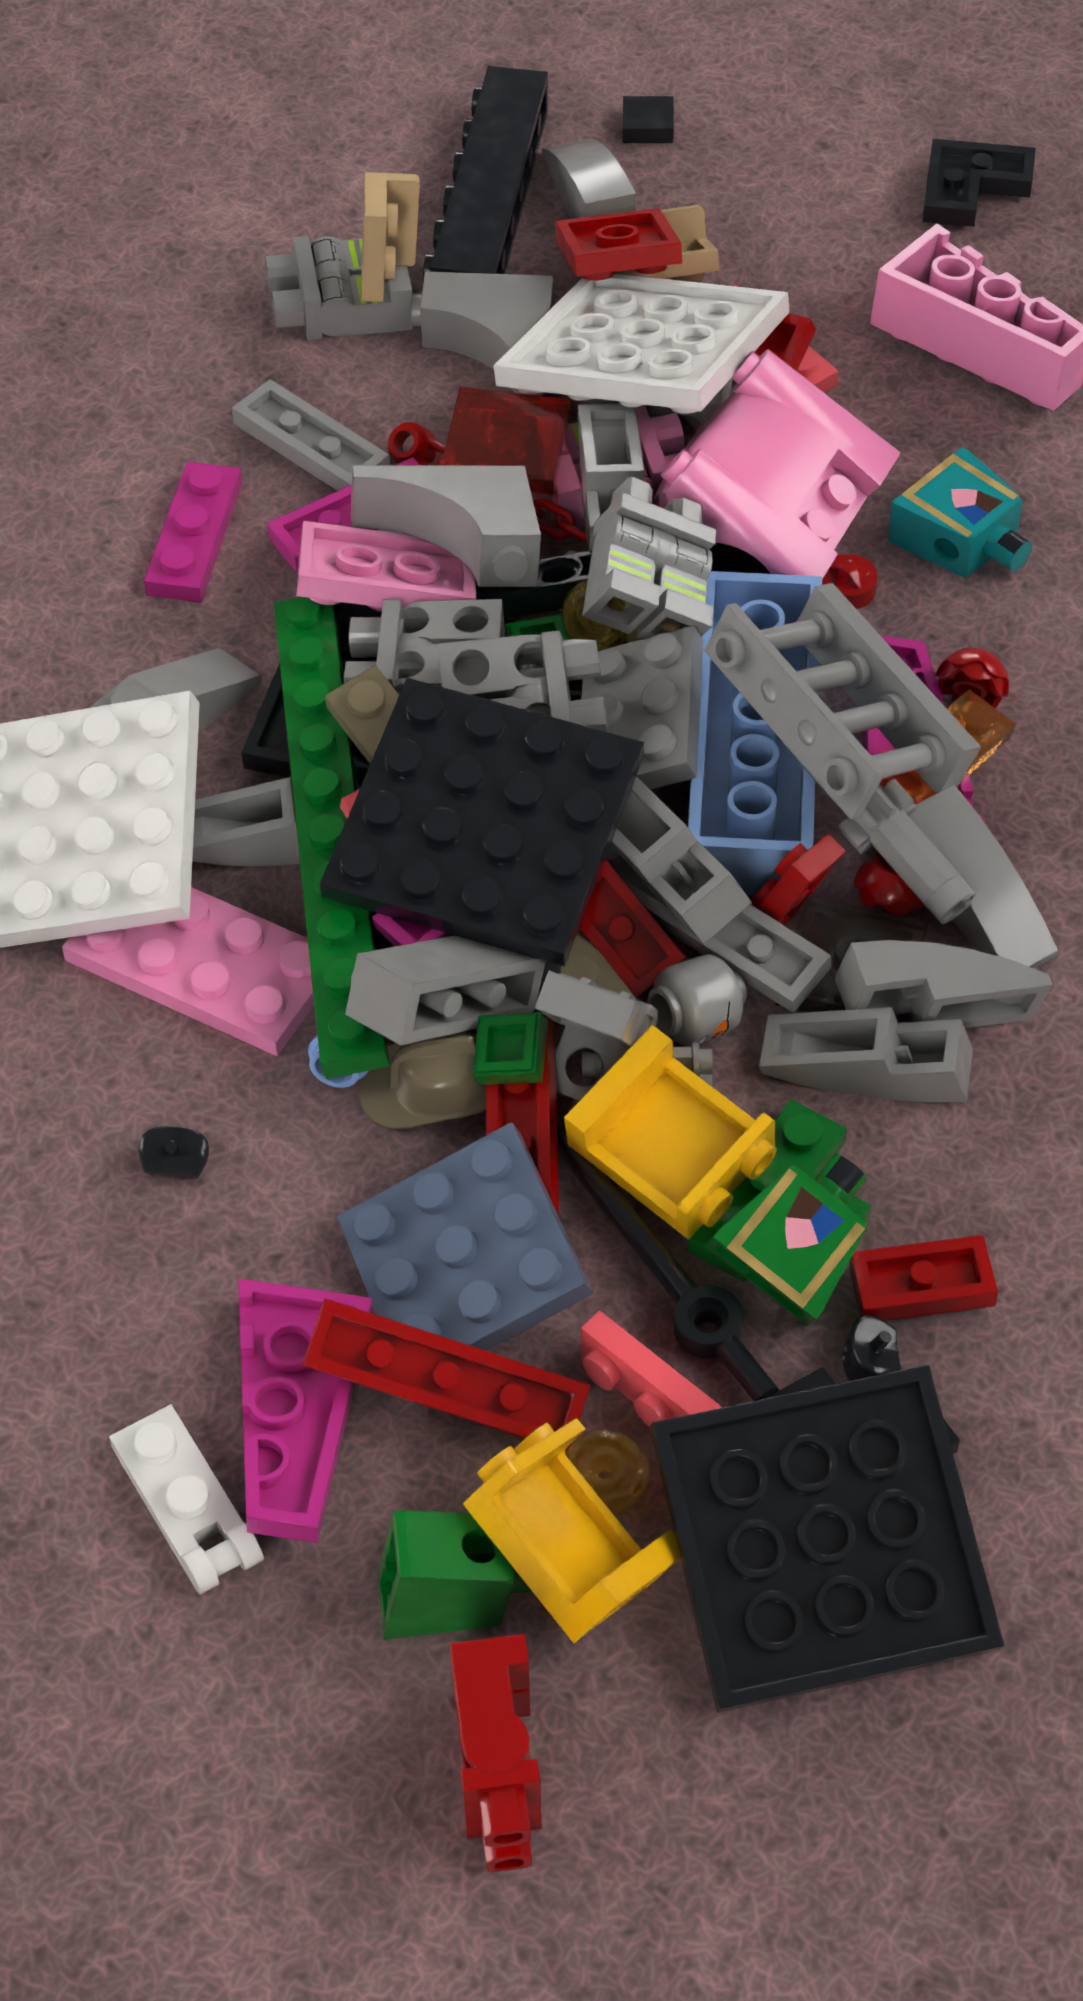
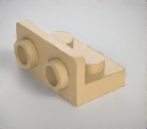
M365 172L361 301L383 302L384 279L395 280V266H413L415 264L420 178L417 174Z

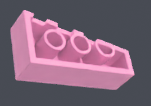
M936 223L879 269L870 320L871 325L890 333L896 339L907 341L936 355L940 360L962 367L982 377L989 383L1004 387L1027 398L1031 403L1046 407L1052 411L1057 409L1082 386L1083 324L1044 297L1033 299L1027 297L1021 292V281L1008 272L999 276L982 265L984 256L969 245L961 248V250L948 242L950 232Z

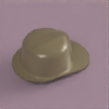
M477 1029L405 1045L397 1043L389 1045L390 1067L370 1070L361 1079L359 1097L363 1111L375 1124L391 1130L412 1129L442 1121L462 1119L484 1111L486 1109V1085H480L473 1077Z

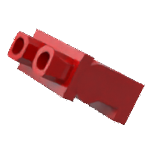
M525 1634L450 1643L454 1699L463 1769L460 1770L467 1839L483 1837L487 1872L493 1873L531 1867V1830L542 1829L538 1759L530 1760V1737L526 1725L519 1718L531 1716L529 1659Z

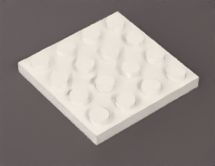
M614 274L609 279L599 281L582 278L493 365L496 386L516 388L519 392L529 395L548 392L568 395L569 398L577 401H587L596 398L619 401L625 407L652 405L668 407L673 412L680 414L701 412L744 363L746 355L751 351L755 352L789 314L788 292Z
M190 690L0 723V948L190 919L200 707L199 701Z

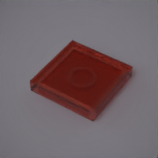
M460 387L441 465L525 466L531 492L553 495L570 418L571 400Z

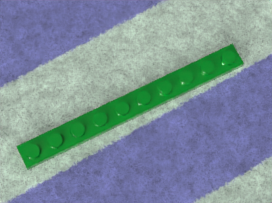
M299 596L274 602L319 1058L325 1079L390 1067L387 1038L345 1015L351 987V976L354 971L357 954L376 950L372 911L321 896L319 884L347 820L340 808L341 798L357 791L352 741L327 709L325 701L327 694L344 684L336 606L319 604L310 598Z

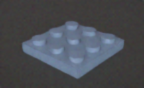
M512 1122L337 1216L368 1295L372 1298V1305L376 1315L485 1351L594 1294L524 1139Z

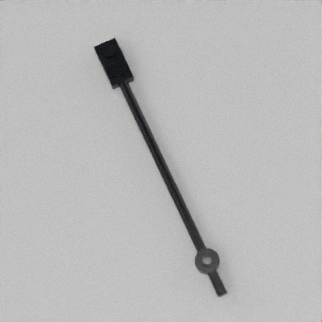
M373 923L376 950L395 947L375 929ZM557 1111L558 1155L675 1301L673 1327L678 1344L686 1352L697 1357H719L753 1401L765 1399L779 1391L776 1384L740 1340L743 1313L737 1298L724 1288L714 1285L697 1286L614 1181L568 1145L565 1121ZM703 1322H711L717 1325L719 1329L716 1332L707 1333L699 1331L696 1327Z

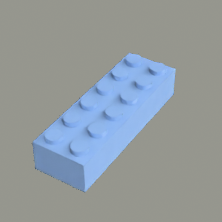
M711 571L707 580L706 604L713 606V625L702 636L703 660L697 776L691 779L688 828L698 842L732 874L746 895H755L773 877L779 881L781 877L774 869L798 844L801 843L807 850L813 847L815 780L704 650L728 604L736 603L759 630L797 622L815 586L822 585V576ZM805 646L779 651L796 671L819 666V662Z

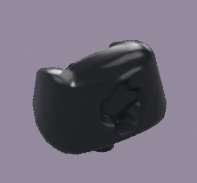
M168 1125L147 1130L140 1139L138 1152L143 1171L151 1176L160 1174L198 1179L208 1160L209 1144L205 1136L197 1130L183 1126Z
M861 1315L855 1320L842 1351L843 1369L849 1381L902 1370L897 1347V1331L883 1319L873 1315Z

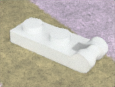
M172 1404L109 1436L113 1451L198 1594L201 1595L219 1585L218 1577L240 1565L245 1571L264 1560L253 1533H247V1524L240 1518ZM218 1533H221L225 1540L207 1551H204L198 1545Z

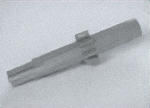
M892 779L884 788L879 783L860 818L851 820L848 817L838 827L860 854H864L873 846L941 924L950 922L968 908L975 899L976 893L908 816L917 809V806L913 803V798L896 779Z

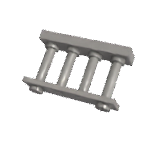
M833 583L815 586L797 622L759 630L736 603L728 604L704 650L851 820L860 818L883 778L915 770L936 794L952 785L958 787L981 749V746ZM805 646L821 666L796 671L779 651ZM841 687L858 707L833 713L815 692ZM878 728L896 749L870 755L852 734Z

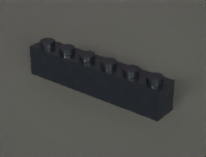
M488 66L483 85L474 87L471 106L473 119L466 118L464 121L462 133V147L464 151H456L454 156V185L447 184L445 187L443 198V214L445 218L436 219L433 233V248L435 252L427 253L425 256L423 282L425 272L506 274L548 115L547 71Z

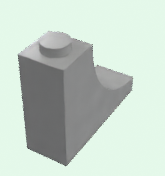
M425 272L422 294H413L412 326L421 327L422 347L460 353L476 359L494 370L493 365L554 306L553 276ZM512 388L513 392L524 399L532 409L535 419L544 418L547 392L529 395L519 392L516 388Z
M352 465V527L403 533L436 544L464 562L472 571L479 587L537 586L541 533L525 466Z

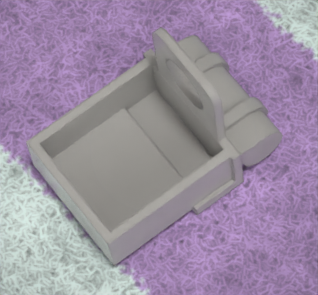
M549 970L535 1009L546 1015L551 1021L565 1025L556 1050L557 1092L581 1100L597 1082L585 1087L574 1084L569 1079L566 1070L567 1061L570 1056L577 1050L584 1048L596 1051L602 1058L604 1066L603 1073L599 1078L600 1080L625 1054L627 1048L630 1049L651 1025L656 1027L658 1010L650 1004L636 1000L632 994L621 991L619 994L597 986L594 981L582 977L577 979Z

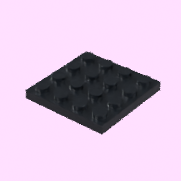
M406 678L319 884L321 896L565 966L642 763L644 742Z
M929 1364L652 1422L650 1433L674 1534L681 1554L680 1559L717 1713L995 1652L1005 1646Z

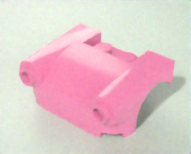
M769 349L760 356L751 351L746 355L744 363L732 376V379L736 382L732 389L733 394L703 421L686 448L663 471L661 477L664 479L659 485L653 501L658 502L661 508H665L673 499L683 497L699 503L702 506V524L716 529L715 543L730 545L747 552L760 561L771 574L822 576L823 579L838 555L835 551L836 546L866 498L881 486L901 452Z

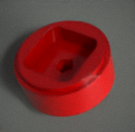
M843 554L836 556L822 579V585L833 583L856 609L865 607L874 599L878 574L875 566L869 560L858 555Z

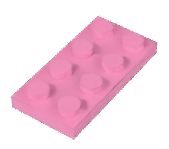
M192 887L190 919L69 937L62 946L65 961L275 1056L280 1054L314 1007L307 937Z

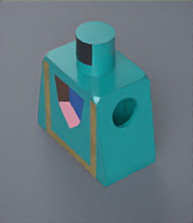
M963 446L892 501L888 541L959 576L969 577L991 558L1010 571H1017L1024 565L1032 551V542L1018 534L1023 504L1020 495Z

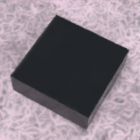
M623 96V143H673V96Z

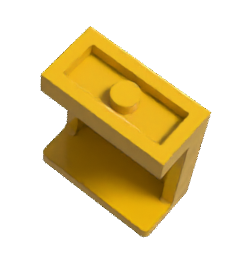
M653 1025L564 1117L567 1142L571 1148L688 1240L703 1224L708 1228L715 1225L730 1207L733 1201L731 1193L746 1177H749L751 1180L758 1178L770 1165L777 1152L775 1147V1120L766 1113H762L755 1120L676 1060L673 1056L672 1039Z
M577 1418L557 1431H554L548 1423H545L526 1437L515 1449L508 1446L477 1472V1475L484 1484L462 1503L573 1643L577 1642L642 1593L681 1558L675 1534L671 1529L644 1549H641L567 1458L565 1449L586 1430Z

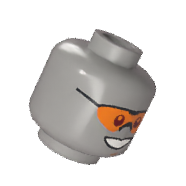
M707 954L663 968L654 980V985L648 994L647 1002L658 1010L657 1026L675 1042L683 1046H689L693 1042L702 1043L731 1033L741 1021L747 991L743 978L736 970L731 969L724 960L712 954Z

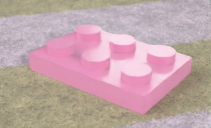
M303 521L296 596L307 597L323 605H335L340 602L367 605L378 612H382L383 599H401L402 606L417 601L476 600V578L472 571L457 556L436 544L411 535Z

